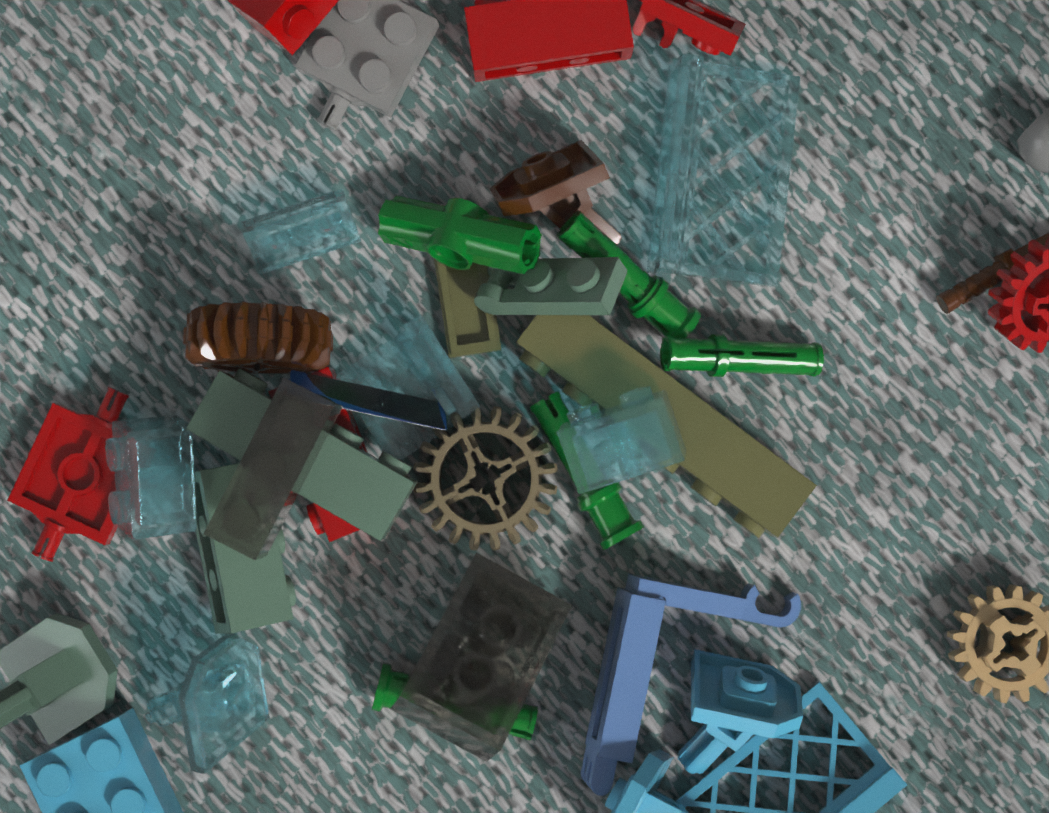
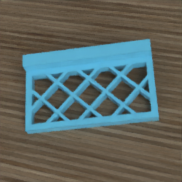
M818 682L801 696L802 706L805 709L815 699L819 698L832 714L831 738L800 735L799 729L793 731V734L787 733L776 737L792 740L790 772L758 768L760 745L769 738L754 735L737 752L731 754L677 799L676 802L680 803L684 808L687 806L709 808L710 813H716V809L745 813H806L793 811L795 781L800 779L827 782L826 805L817 813H875L905 788L907 784L894 768L886 762L823 685ZM839 723L853 740L838 739ZM799 741L830 744L828 776L796 773ZM837 745L860 747L874 765L857 779L835 777ZM753 752L752 768L736 766ZM728 772L751 774L749 806L717 803L718 780ZM757 775L789 778L787 810L755 807ZM834 783L849 785L833 798ZM712 786L711 802L695 800Z

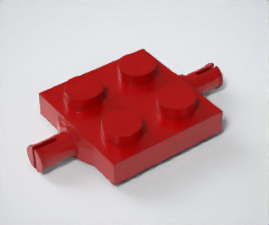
M108 386L107 393L96 415L80 414L61 404L52 403L7 501L31 511L40 522L45 524L31 552L33 555L41 556V559L53 562L55 553L65 533L81 534L103 545L111 543L154 450V447L128 436L120 426L116 425L122 409L129 398L128 394Z

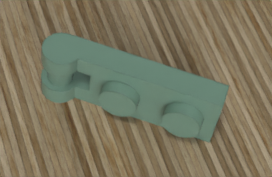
M619 257L538 259L534 270L529 269L525 274L488 266L489 280L487 283L480 285L474 298V303L480 310L492 315H610L628 270ZM509 285H515L514 289H508Z

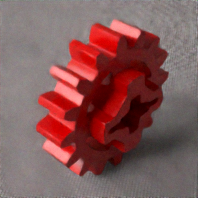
M1049 237L1045 242V246L1034 239L1029 241L1028 254L1025 256L1015 251L1010 254L1014 265L1010 270L998 269L996 274L1003 280L1001 287L990 289L988 293L989 296L998 302L987 310L988 315L997 321L994 329L1023 351L1029 346L1037 353H1042L1047 341L1049 342Z

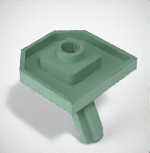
M56 613L0 649V666L10 681L7 687L0 690V729L24 714L27 716L31 715L50 745L114 704L118 669L89 623Z

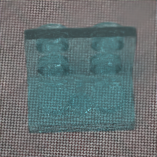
M421 314L403 325L404 332L336 376V379L438 401L446 413V431L454 427L450 419L452 413L458 412L462 420L471 416L474 411L482 409ZM357 412L381 450L392 454L400 460L420 449L422 442L429 443L437 438L431 427Z

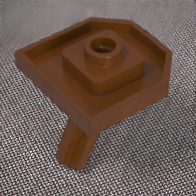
M582 140L554 152L545 151L527 158L523 161L521 167L508 172L490 188L492 197L503 216L532 213L539 210L556 226L561 228L575 212L581 211L596 228L617 246L622 239L621 233L592 208L593 204L586 189L610 177L604 163Z

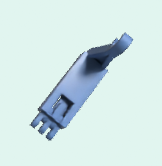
M628 573L626 587H617L585 741L586 748L580 774L587 786L596 795H606L612 789L617 761L633 763L665 606L774 627H786L791 625L799 616L801 610L799 595L794 592L789 593L783 597L785 600L784 609L778 614H770L757 610L755 601L760 593L756 586L750 583L743 588L740 596Z

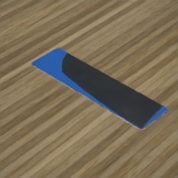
M290 371V396L294 399L440 430L447 429L445 405L442 402L300 371Z

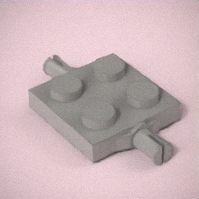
M339 0L315 28L295 65L299 72L322 83L331 93L316 121L325 127L328 126L333 131H337V127L349 104L367 106L391 118L440 26L438 20L412 7L407 0Z

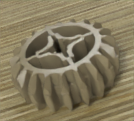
M473 406L470 413L473 421L472 424L465 426L459 413L454 412L450 415V419L456 431L449 435L446 430L432 429L435 435L443 441L438 448L431 443L422 442L420 449L424 453L433 455L431 464L424 462L414 463V471L429 473V482L417 483L414 487V492L424 493L431 491L433 500L423 503L419 506L422 514L429 513L436 507L439 509L442 515L431 525L435 531L442 529L448 521L456 526L449 536V542L456 544L464 530L472 533L469 541V548L471 550H478L482 534L489 535L490 547L495 551L499 550L501 545L498 533L507 531L510 541L515 545L521 542L520 534L515 528L517 524L523 522L531 532H535L538 529V524L529 516V513L533 508L541 514L548 515L550 513L551 507L546 503L538 501L540 492L549 495L556 494L557 486L542 483V474H553L558 471L555 463L540 466L538 456L547 454L552 448L549 443L541 444L536 449H533L529 441L539 433L537 426L533 425L528 428L523 436L515 431L521 423V414L514 413L508 426L499 424L502 416L501 407H493L491 422H482L480 407ZM480 433L501 435L514 442L522 451L505 460L492 461L483 454L474 435ZM459 443L467 460V473L460 482L443 490L441 474L444 461L451 449ZM473 452L476 453L480 463H488V469H490L492 464L498 469L507 464L512 465L511 469L501 473V477L494 481L497 489L495 493L500 504L495 503L491 493H483V487L479 492L474 487L465 492L460 491L461 487L471 483V479L477 476L475 468L477 464L472 456ZM530 466L531 485L529 493L522 506L512 514L504 497L503 484L511 474ZM468 496H479L486 500L498 521L480 523L469 520L457 513L451 507V504Z

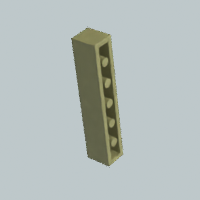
M536 315L516 341V346L524 351L519 357L522 363L543 378L549 371L554 373L567 383L561 390L566 396L586 410L594 403L610 415L604 422L605 425L628 442L635 435L653 447L647 455L649 458L671 474H674L678 467L695 479L690 487L693 491L714 506H717L721 499L738 511L733 520L758 539L764 532L778 538L817 486L589 315Z

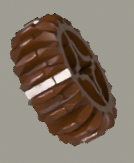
M223 302L222 304L198 306L187 314V325L183 330V345H186L185 358L196 367L214 369L218 372H235V374L241 368L253 375H290L292 370L304 373L316 372L330 365V352L333 351V334L330 318L315 309H304L302 306H287L284 303Z

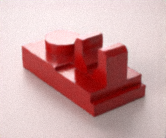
M639 0L643 3L632 30L635 35L640 37L647 23L658 18L663 21L661 25L664 28V35L659 44L660 47L668 48L678 30L681 29L683 34L692 37L691 43L701 51L712 55H719L720 52L731 56L746 24L697 0Z

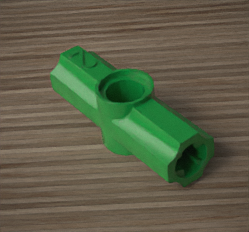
M396 195L392 200L384 201L378 214V234L384 243L427 252L438 262L458 270H467L471 267L472 263L525 274L529 269L534 270L541 254L540 240L542 234L537 225L491 216L479 205L462 198H451L446 206Z

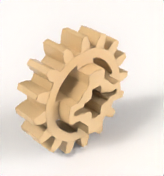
M1009 584L1005 596L999 587L993 585L987 586V600L985 601L977 595H969L967 598L972 610L969 613L955 610L953 614L958 621L963 623L961 629L947 631V637L959 642V648L948 653L949 659L955 662H964L965 664L959 670L957 676L965 682L977 678L973 691L985 697L993 688L994 699L1001 703H1007L1011 691L1016 699L1022 702L1029 701V687L1031 686L1043 693L1049 691L1047 682L1044 679L1049 673V605L1039 608L1043 595L1030 591L1023 598L1022 587ZM1012 607L1019 608L1026 614L1023 616L1019 615L1010 621L1004 615H1001L998 610ZM978 628H980L979 646L975 648V636ZM1005 633L1015 636L1010 642L1014 649L1010 654L1001 651L1006 645L1002 638ZM1041 640L1040 651L1036 658L1038 641ZM1003 667H1010L1018 676L1013 678H997L989 673L992 671L998 672Z

